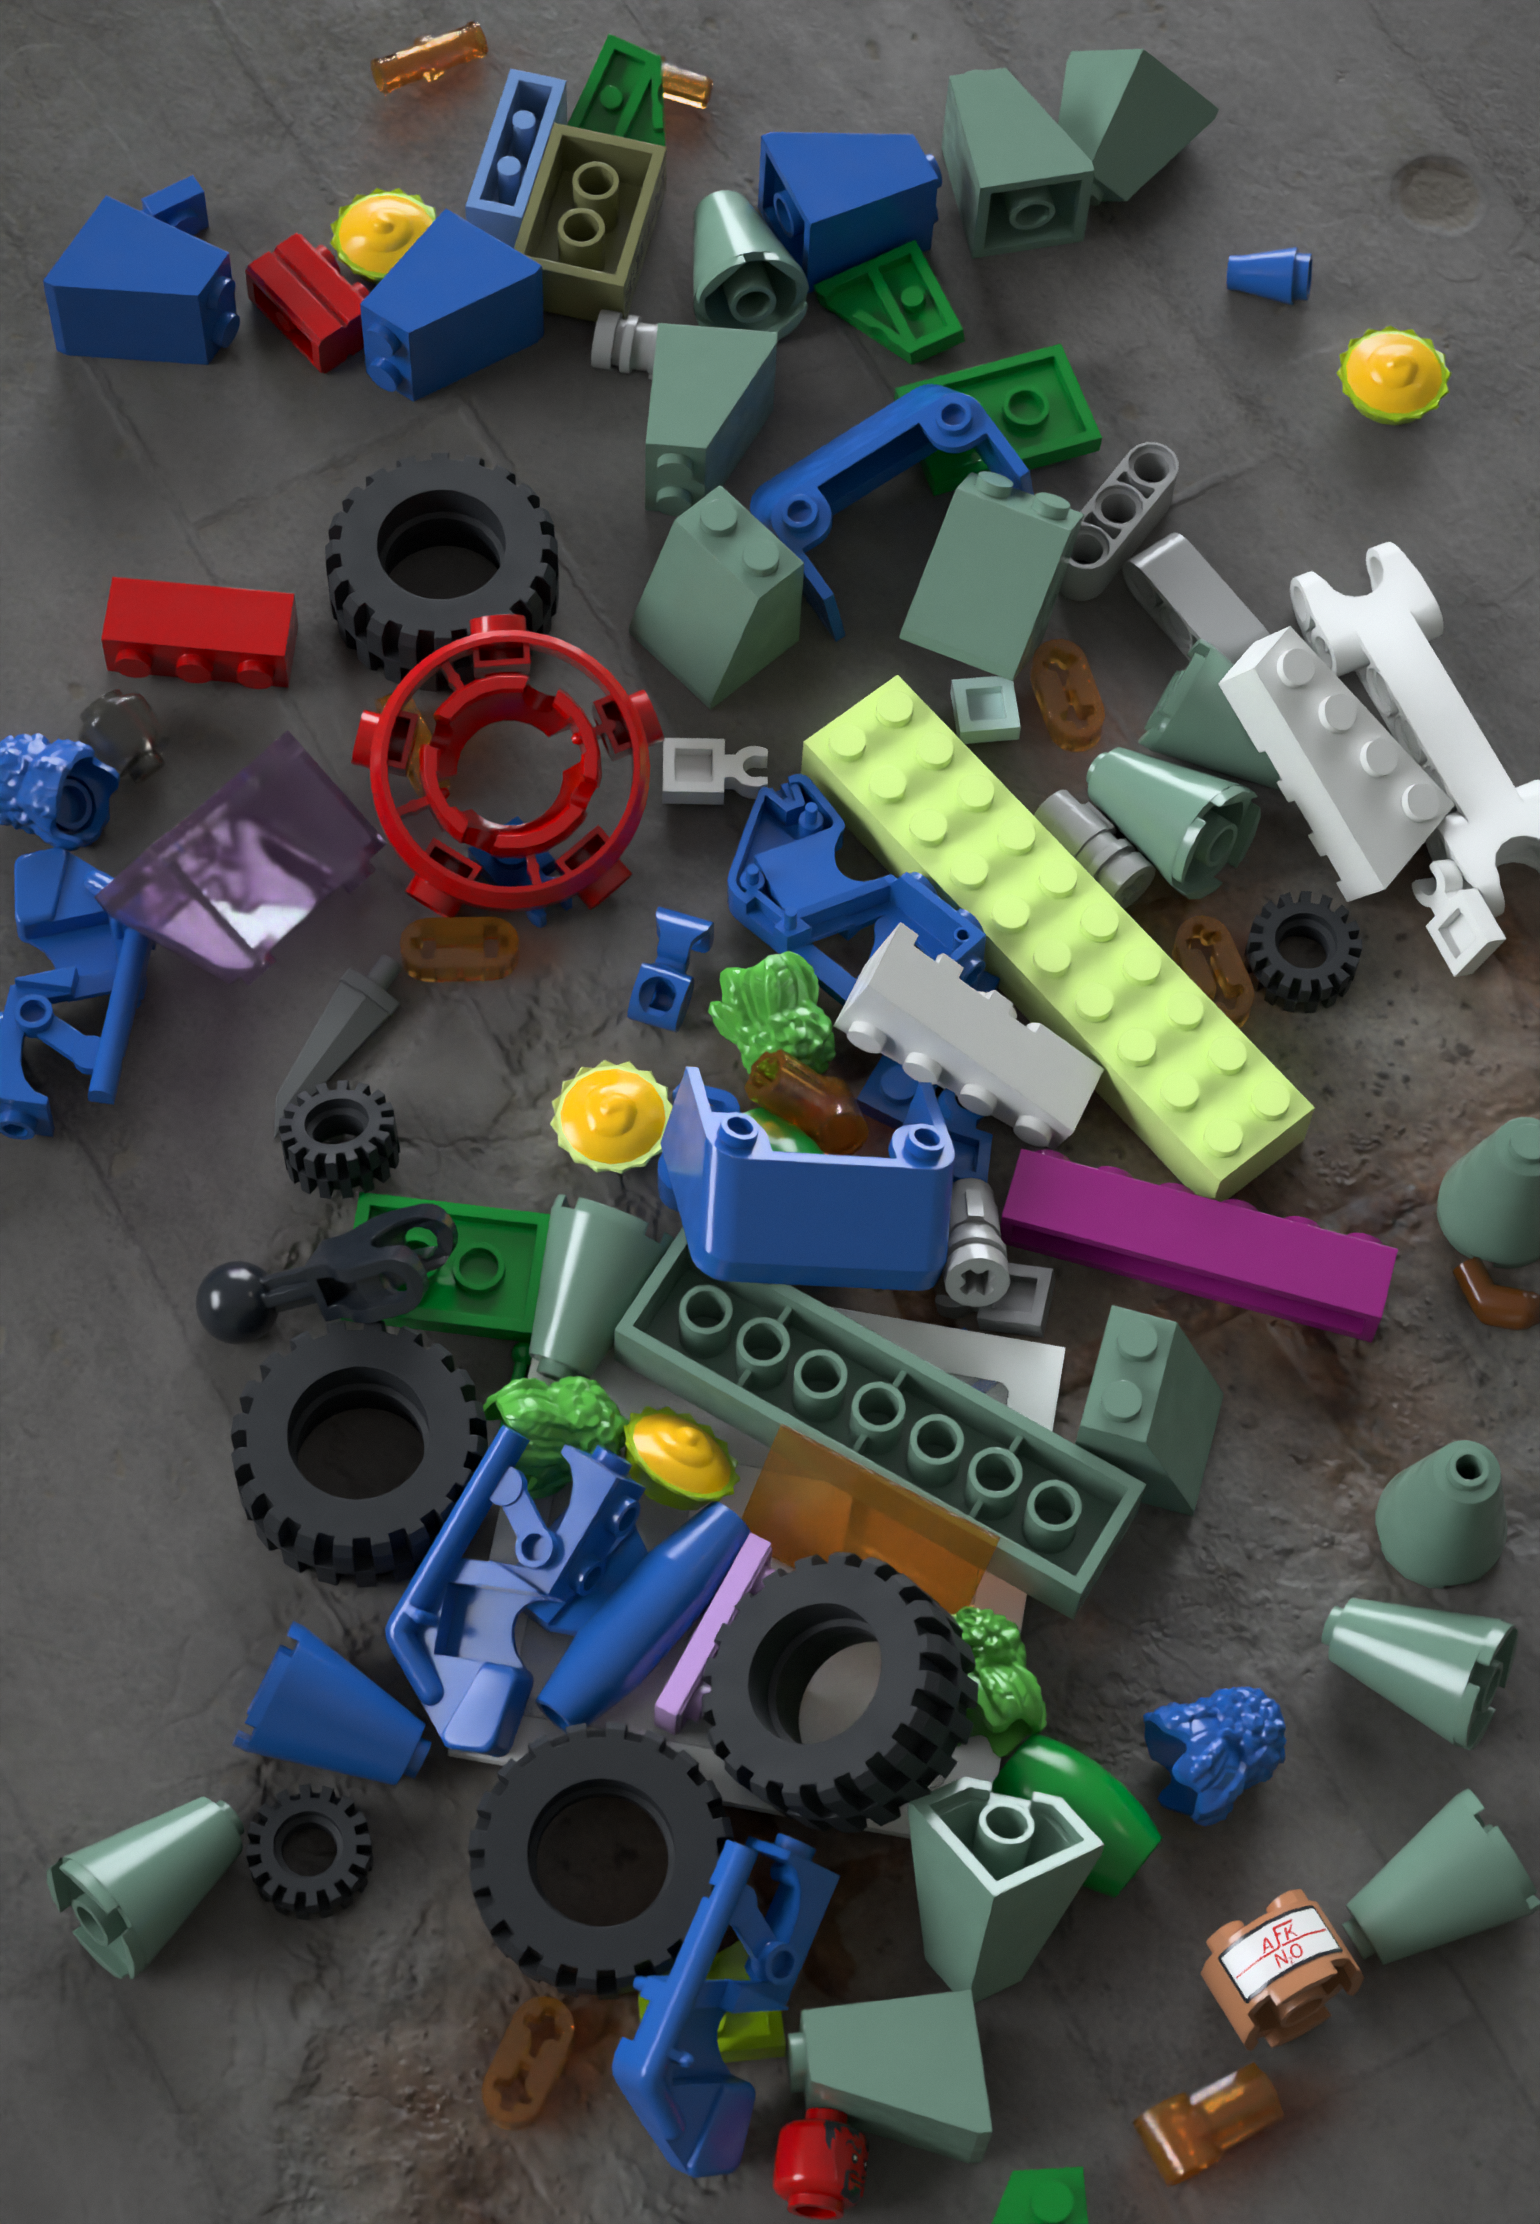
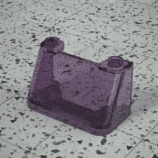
M287 730L255 760L238 772L170 832H166L105 886L94 899L111 918L229 985L241 977L249 986L277 961L269 951L308 913L340 885L350 894L377 870L369 860L387 842Z

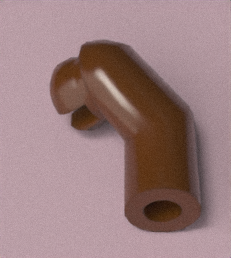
M1480 1257L1469 1259L1453 1270L1454 1277L1475 1316L1481 1323L1509 1330H1526L1540 1323V1295L1533 1291L1495 1285Z

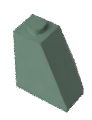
M1145 49L1071 51L1066 63L1058 125L1093 163L1095 172L1089 205L1097 206L1100 205L1101 201H1127L1216 118L1219 108Z
M964 1776L931 1791L930 1795L910 1801L907 1813L925 1960L953 1992L972 1990L973 2004L1023 1979L1101 1856L1104 1843L1061 1797L1033 1792L1032 1800H1025L991 1792L993 1782Z

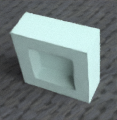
M1000 676L952 680L950 693L957 737L964 744L1019 739L1021 725L1013 681Z

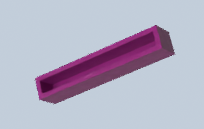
M1021 1148L1000 1223L1001 1240L1009 1246L1372 1343L1382 1319L1398 1252L1397 1248L1385 1246L1378 1238L1368 1234H1340L1322 1229L1316 1222L1305 1217L1288 1216L1280 1218L1258 1212L1253 1205L1241 1200L1227 1199L1220 1202L1195 1195L1190 1188L1181 1184L1162 1183L1157 1185L1134 1179L1131 1174L1123 1169L1112 1166H1101L1098 1168L1071 1162L1062 1153L1047 1149L1033 1152Z

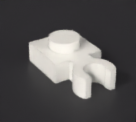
M664 738L662 804L724 805V789H735L743 797L756 799L759 790L765 786L768 787V777H752L745 773L750 768H767L768 749L749 746L739 750L735 755L725 754V739Z
M1451 859L1433 861L1429 867L1436 881L1434 878L1415 880L1412 883L1413 893L1416 899L1422 905L1430 907L1435 915L1426 925V928L1454 977L1473 974L1506 940V937L1477 888L1462 890L1463 878L1457 864Z

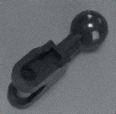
M422 1203L383 1213L347 1233L323 1240L305 1266L269 1275L261 1267L249 1262L232 1261L221 1264L205 1276L198 1288L196 1295L198 1318L205 1330L217 1340L228 1344L242 1345L263 1337L273 1327L279 1312L318 1303L325 1322L341 1318H351L354 1322L368 1324L406 1314L419 1305L429 1289L427 1273L443 1266L458 1244L457 1227L449 1214L440 1206ZM415 1227L428 1229L437 1237V1246L411 1250L406 1242V1234ZM407 1283L406 1291H397L400 1286Z

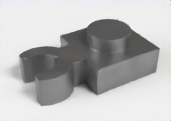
M1008 1263L1010 1285L1007 1293L1001 1299L987 1306L971 1307L961 1305L952 1300L950 1296L936 1295L935 1304L937 1311L940 1315L951 1319L965 1317L973 1311L978 1312L977 1320L980 1330L1043 1338L1056 1282L1053 1268Z

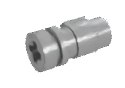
M602 309L598 316L593 338L592 368L612 371L614 366H619L620 373L631 374L633 369L648 372V379H652L658 323L656 325L641 322V316L630 314L628 319H622V312Z
M1060 790L1048 797L1035 812L1034 817L1123 909L1134 903L1151 884L1156 868L1140 852H1135L1136 849L1126 839L1115 838L1113 836L1116 833L1115 826L1089 801L1086 804H1080L1067 790Z
M964 1178L953 1182L948 1255L944 1266L946 1292L952 1300L961 1305L971 1307L987 1306L1001 1299L1007 1293L1010 1278L1006 1245L1001 1240L998 1207L995 1204L994 1191L988 1183L981 1179Z

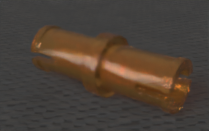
M470 21L464 26L433 38L428 34H424L415 38L414 45L381 58L372 59L370 62L371 73L379 91L387 95L393 90L424 78L432 82L443 78L445 70L478 57H485L488 54V45L479 24L475 23V21Z

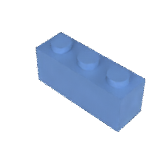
M510 69L465 206L466 221L514 248L553 124L567 125V80Z

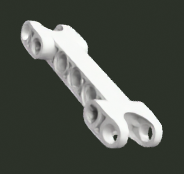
M1385 542L1372 547L1366 553L1367 570L1373 591L1368 595L1359 597L1343 595L1335 591L1324 579L1314 572H1307L1294 577L1290 586L1291 601L1297 622L1307 645L1337 677L1352 671L1356 672L1394 739L1455 803L1454 807L1425 841L1432 860H1453L1462 874V890L1477 888L1494 918L1502 915L1505 909V901L1497 867L1501 864L1516 862L1526 864L1537 870L1540 874V780H1533L1516 788L1514 787L1430 646L1429 641L1437 639L1443 634L1444 624L1439 605L1423 577L1406 555L1391 542Z

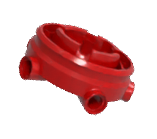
M501 614L471 619L469 621L471 636L456 640L439 648L417 664L398 684L381 714L363 710L355 739L351 764L370 769L371 790L381 827L399 858L415 874L404 892L423 906L450 921H453L463 904L490 911L521 912L546 908L564 902L576 895L592 910L633 875L620 858L630 845L646 806L650 783L648 747L665 741L656 712L644 689L628 695L622 685L603 665L581 649L563 640L527 631L525 616ZM530 650L556 657L572 665L589 677L604 692L606 697L593 701L591 711L596 727L591 725L583 709L566 691L559 688L556 696H551L534 689L530 685V676L527 675L530 673L531 667ZM472 655L474 677L478 679L464 686L460 680V675L455 672L451 663ZM441 670L448 681V686L454 692L437 708L433 715L436 726L429 745L421 744L419 775L424 797L417 800L412 799L407 804L396 808L391 795L388 773L407 777L419 728V715L403 710L417 690L429 678ZM517 721L533 726L543 732L548 738L570 729L572 743L579 745L581 761L563 771L560 792L553 805L540 817L520 825H501L486 820L473 809L460 811L456 806L449 807L446 801L450 795L449 789L440 788L439 782L457 775V766L461 752L467 742L481 729L498 722ZM597 740H602L612 762L631 755L632 781L629 800L625 812L610 838L597 825L555 861L554 868L561 876L541 883L540 866L536 861L535 855L547 852L566 841L585 822L588 816L586 808L594 791L600 787L602 765L601 752ZM429 809L441 832L446 831L457 842L471 845L496 858H525L527 874L530 877L531 885L508 887L477 882L482 874V866L434 837L424 851L412 838L402 819L417 816L420 812Z

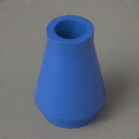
M1298 247L1248 255H1230L1227 267V290L1242 291L1292 306L1295 300L1308 301L1312 282V254L1299 253Z

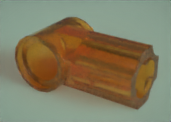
M782 1049L772 1053L765 1051L751 1066L749 1080L744 1086L749 1099L772 1114L798 1126L816 1142L824 1154L852 1156L863 1147L868 1138V1125L849 1085L844 1080L835 1076H822Z
M1253 2062L1217 2080L1212 2085L1191 2096L1183 2092L1164 2100L1144 2112L1132 2124L1166 2185L1171 2187L1202 2172L1222 2157L1221 2152L1277 2123L1285 2114L1281 2108L1278 2094L1268 2076Z

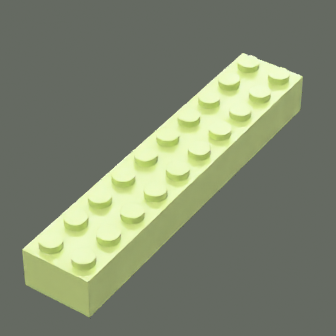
M899 675L893 677L803 742L801 774L806 775L812 780L841 816L845 826L890 874L898 878L905 872H918L931 882L937 892V896L955 910L965 909L975 916L986 934L984 954L986 966L984 971L1000 978L999 989L1031 1023L1043 1024L1104 1068L1094 1090L1195 1195L1220 1202L1229 1199L1305 1139L1315 1107Z

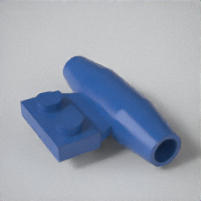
M712 1501L649 1552L634 1524L627 1534L617 1537L604 1559L606 1570L603 1579L591 1594L583 1597L575 1593L568 1598L567 1602L536 1601L527 1606L522 1613L550 1634L556 1632L575 1636L535 1700L541 1712L565 1733V1727L586 1723L587 1728L636 1689L710 1606L751 1532L746 1523L724 1504ZM568 1507L548 1528L549 1531L556 1534ZM520 1561L516 1563V1566L527 1567L520 1563Z

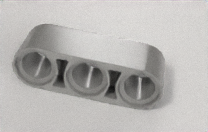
M1145 442L1135 446L1080 511V513L1085 515L1059 590L1062 595L1074 601H1087L1096 598L1104 591L1121 570L1123 564L1129 560L1167 513L1172 503L1179 470L1178 459L1175 453L1167 446L1156 442ZM1142 479L1152 480L1156 483H1148L1143 481ZM1108 520H1119L1124 523H1113ZM1076 560H1084V561H1087V562H1089V563H1091V564H1089V565H1083V564H1079V563H1077V562H1075V561H1076Z
M1177 532L1169 534L1135 555L1122 566L1125 582L1132 595L1185 656L1197 640L1202 638L1216 647L1235 665L1254 642L1270 635L1262 623L1183 535Z

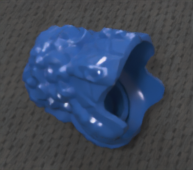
M40 733L31 736L29 734H19L15 738L12 735L7 736L0 742V825H12L16 830L23 829L28 834H36L46 844H50L53 847H62L67 851H76L80 847L91 845L100 837L103 828L110 820L109 799L112 793L119 787L120 774L115 768L95 758L93 748L80 741L73 742L69 739H57L51 744Z
M1231 1687L1230 1689H1218L1211 1697H1200L1195 1704L1171 1702L1143 1715L1145 1724L1144 1738L1149 1756L1152 1761L1163 1765L1171 1775V1783L1158 1796L1159 1803L1163 1808L1172 1810L1175 1813L1189 1815L1194 1823L1201 1826H1209L1225 1820L1227 1814L1232 1812L1233 1802L1236 1801L1237 1796L1253 1785L1272 1778L1278 1764L1284 1763L1286 1759L1284 1749L1286 1744V1737L1284 1735L1286 1725L1280 1704L1274 1699L1268 1698L1261 1688Z

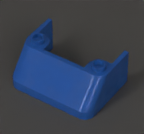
M937 384L919 386L763 483L754 492L750 501V513L804 562L802 595L835 642L845 637L846 634L834 593L805 554L827 538L832 529L833 515L937 450L947 453H961L974 448L991 472L1009 478L1013 482V488L1034 495L1029 469L980 403L973 397Z
M686 1067L660 1144L691 1258L698 1269L714 1279L727 1282L910 1291L927 1290L938 1283L948 1255L955 1151L932 1083L919 1082L903 1126L893 1133L889 1143L888 1153L890 1158L772 1151L766 1131L752 1117L739 1112H711L699 1067Z

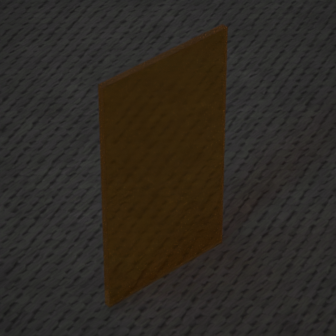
M781 1424L741 1518L749 1527L751 1533L771 1542L773 1558L794 1569V1562L817 1554L826 1562L829 1560V1555L835 1552L855 1553L862 1560L874 1557L888 1563L900 1574L906 1575L940 1603V1606L950 1614H956L963 1606L970 1607L1001 1538L784 1424Z

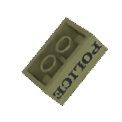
M553 124L514 245L515 250L542 265L543 311L597 322L600 311L606 309L622 312V319H627L666 192L667 147L567 125Z

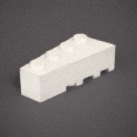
M1291 626L1254 642L1218 683L1258 752H1266L1280 776V780L1276 783L1288 803L1296 802L1313 832L1308 837L1320 857L1327 855L1340 876L1341 880L1336 884L1347 902L1385 890L1454 807L1455 803Z
M900 922L865 964L834 1027L845 1032L849 1041L861 1050L869 1053H882L903 1065L902 1068L905 1073L914 1080L930 1082L932 1085L937 1084L944 1089L951 1090L958 1096L961 1105L969 1111L982 1116L992 1115L1013 1127L1014 1133L1024 1142L1037 1147L1047 1146L1055 1150L1074 1132L1104 1068L1043 1024L1030 1023L1024 1026L1016 1020L1017 1012L1012 1007L1014 1003L996 990L989 992L974 990L959 978L964 967L944 953L938 955L935 961L913 946L919 935Z

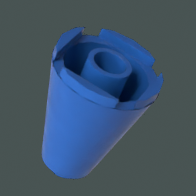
M293 1621L287 1631V1636L296 1640L297 1643L293 1650L280 1644L246 1713L248 1717L245 1724L253 1727L254 1730L251 1735L238 1730L232 1746L244 1752L394 1786L397 1785L403 1774L414 1779L432 1744L431 1741L421 1737L426 1724L309 1629Z

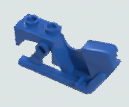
M794 774L789 776L788 782L781 784V790L776 792L773 787L768 788L766 786L759 790L727 880L729 910L738 922L778 954L791 951L802 956L813 967L814 973L818 978L819 987L842 1006L847 1001L859 975L855 979L814 946L812 942L837 933L849 941L861 929L875 924L874 945L869 959L901 922L919 935L914 944L924 954L934 961L942 953L949 956L964 967L959 978L970 987L979 980L986 966L984 961L986 934L975 916L965 909L955 910L937 896V892L931 882L918 872H905L898 878L890 874L865 882L852 880L844 876L837 868L835 852L843 845L845 823L812 780L806 775Z
M62 847L23 854L17 858L14 864L15 921L18 937L24 943H29L44 952L55 970L16 977L14 979L15 984L10 985L4 1012L0 1011V1133L18 1140L31 1139L34 1135L53 1137L55 1131L48 1097L35 1092L24 1078L21 1063L25 1036L28 1038H38L72 1061L78 1071L83 1074L92 1075L87 1095L88 1101L114 1105L122 1073V1060L126 1055L136 1008L141 1006V1000L145 997L148 984L146 972L151 950L156 949L158 940L156 911L149 897L109 874L96 869ZM111 994L101 1037L95 1035L85 1036L53 1014L51 1004L66 1001L68 1003Z
M502 1425L394 1608L385 1627V1639L417 1697L422 1702L444 1745L449 1749L461 1752H472L497 1758L507 1755L513 1746L534 1683L533 1675L527 1670L520 1658L515 1642V1625L519 1615L527 1606L536 1601L567 1602L568 1598L575 1593L583 1597L591 1594L603 1579L606 1570L604 1559L617 1537L627 1534L636 1523L641 1508L638 1501L646 1489L627 1476L633 1465L610 1450L597 1445L593 1453L590 1454L573 1446L565 1445L560 1453L570 1464L573 1488L570 1505L561 1526L555 1534L548 1530L528 1492V1482L525 1475L520 1470L514 1468L530 1440L505 1425ZM493 1503L502 1506L518 1537L515 1544L516 1556L520 1563L527 1567L492 1560L488 1562L461 1558Z
M780 1833L777 1834L774 1844L748 1836L744 1846L727 1840L709 1881L710 1884L714 1885V1889L710 1898L703 1896L670 1975L648 1976L647 1978L637 1976L634 1979L633 1986L636 1990L641 1991L640 1997L650 2002L633 2041L622 2037L613 2058L612 2071L614 2079L643 2126L671 2167L693 2178L727 2175L739 2167L756 2097L754 2086L750 2082L733 2075L722 2060L717 2039L720 2021L726 2011L730 2013H746L789 2009V2007H786L787 2001L840 1878V1875L812 1862L816 1852L815 1848ZM759 1853L776 1861L770 1869V1876L774 1881L780 1882L765 1919L757 1907V1896L754 1889L746 1884ZM728 1924L732 1926L749 1954L744 1968L751 1981H735L732 1979L705 1980Z

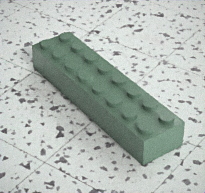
M683 1227L614 1330L615 1360L1072 1620L1077 1616L1138 1513L1146 1484L791 1285L727 1282L706 1275L698 1269L691 1258Z

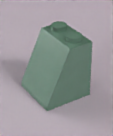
M1006 67L985 71L971 70L964 74L949 76L941 149L971 258L1084 241L1095 172L1093 163Z
M658 323L645 445V510L660 511L670 516H680L719 485L723 487L773 411L778 332Z
M988 471L979 472L978 474L971 472L955 490L899 638L1014 681L1042 645L1085 514L1070 509V503L1057 495L1050 493L1032 495L1013 488V482L1003 475Z
M719 485L674 520L629 624V633L711 710L799 641L804 562Z
M1114 1305L1111 1306L1075 1445L1145 1483L1146 1487L1141 1503L1193 1516L1224 1393L1177 1322Z
M972 1990L801 2011L798 2033L788 2034L789 2050H786V2067L790 2093L803 2092L805 2112L810 2108L838 2110L847 2114V2124L856 2129L964 2163L982 2162L993 2130Z

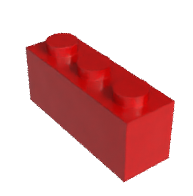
M112 577L101 637L107 671L119 672L132 678H144L149 675L179 677L186 682L202 684L211 680L240 683L252 689H266L270 686L289 688L298 632L295 593Z

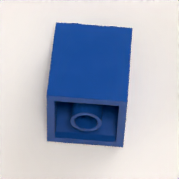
M770 132L761 135L758 208L768 227L804 271L809 287L807 294L815 291V284L911 241L916 240L922 252L931 249L934 223L938 222L936 206L937 188L942 186V175L932 154H924L913 134Z
M107 195L43 280L56 350L69 356L209 365L221 347L227 348L233 342L240 326V317L237 315L234 294L236 284L232 279L229 252Z
M445 208L360 304L366 373L382 389L389 392L397 391L414 402L536 344L544 335L542 265Z

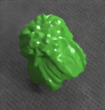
M786 951L781 954L769 955L753 967L746 969L729 967L720 973L719 981L722 989V1001L710 1002L708 1013L712 1016L713 1023L720 1034L728 1041L737 1045L747 1073L757 1078V1082L760 1085L776 1091L800 1086L804 1081H816L818 1075L823 1074L828 1069V1062L835 1058L836 1052L834 1050L835 1041L831 1020L825 1015L821 1007L816 1006L819 997V985L813 967L799 954Z
M568 1376L560 1379L559 1382H553L549 1387L545 1382L539 1381L537 1378L515 1379L500 1391H497V1393L490 1395L486 1399V1404L483 1405L486 1421L501 1420L505 1426L510 1427L530 1440L514 1468L520 1470L525 1475L528 1482V1492L532 1500L558 1493L573 1479L570 1464L560 1453L565 1445L573 1446L590 1454L593 1453L597 1445H600L618 1456L621 1455L620 1449L625 1447L626 1435L623 1426L629 1424V1420L620 1414L617 1404L610 1399L596 1380H589L581 1376Z
M963 1606L956 1614L951 1615L962 1628V1640L971 1646L976 1663L974 1672L967 1674L978 1683V1704L976 1708H967L966 1718L974 1723L970 1737L977 1735L986 1737L993 1753L998 1757H1006L1028 1735L1040 1733L1047 1725L1046 1703L1042 1700L1041 1687L1037 1684L1036 1676L1027 1671L1026 1649L1021 1641L1018 1626L1014 1622L1007 1620L1004 1615L994 1614L991 1609L982 1610L980 1608Z

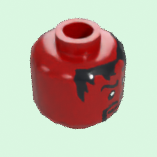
M810 2108L805 2112V2119L787 2123L782 2127L777 2140L772 2184L776 2194L788 2202L787 2210L790 2213L809 2219L837 2220L843 2217L844 2209L857 2205L862 2199L865 2189L869 2141L860 2130L847 2124V2114L829 2108Z

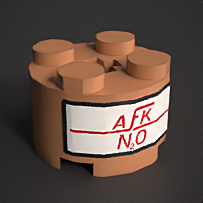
M1302 1889L1290 1890L1280 1895L1267 1907L1266 1914L1246 1926L1240 1920L1224 1925L1206 1942L1212 1955L1206 1960L1200 1974L1248 2051H1253L1259 2043L1257 2039L1265 2037L1270 2047L1274 2048L1302 2036L1331 2016L1325 2006L1327 2001L1334 1997L1342 1988H1344L1347 1995L1354 1996L1364 1980L1362 1971L1316 1901H1309Z

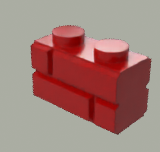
M295 233L278 244L274 252L268 251L248 264L245 270L248 298L320 373H328L344 362L347 355L351 354L353 356L364 348L360 304L370 292L359 282L351 285L340 274V267L335 257L325 246L319 245L314 248L301 234Z

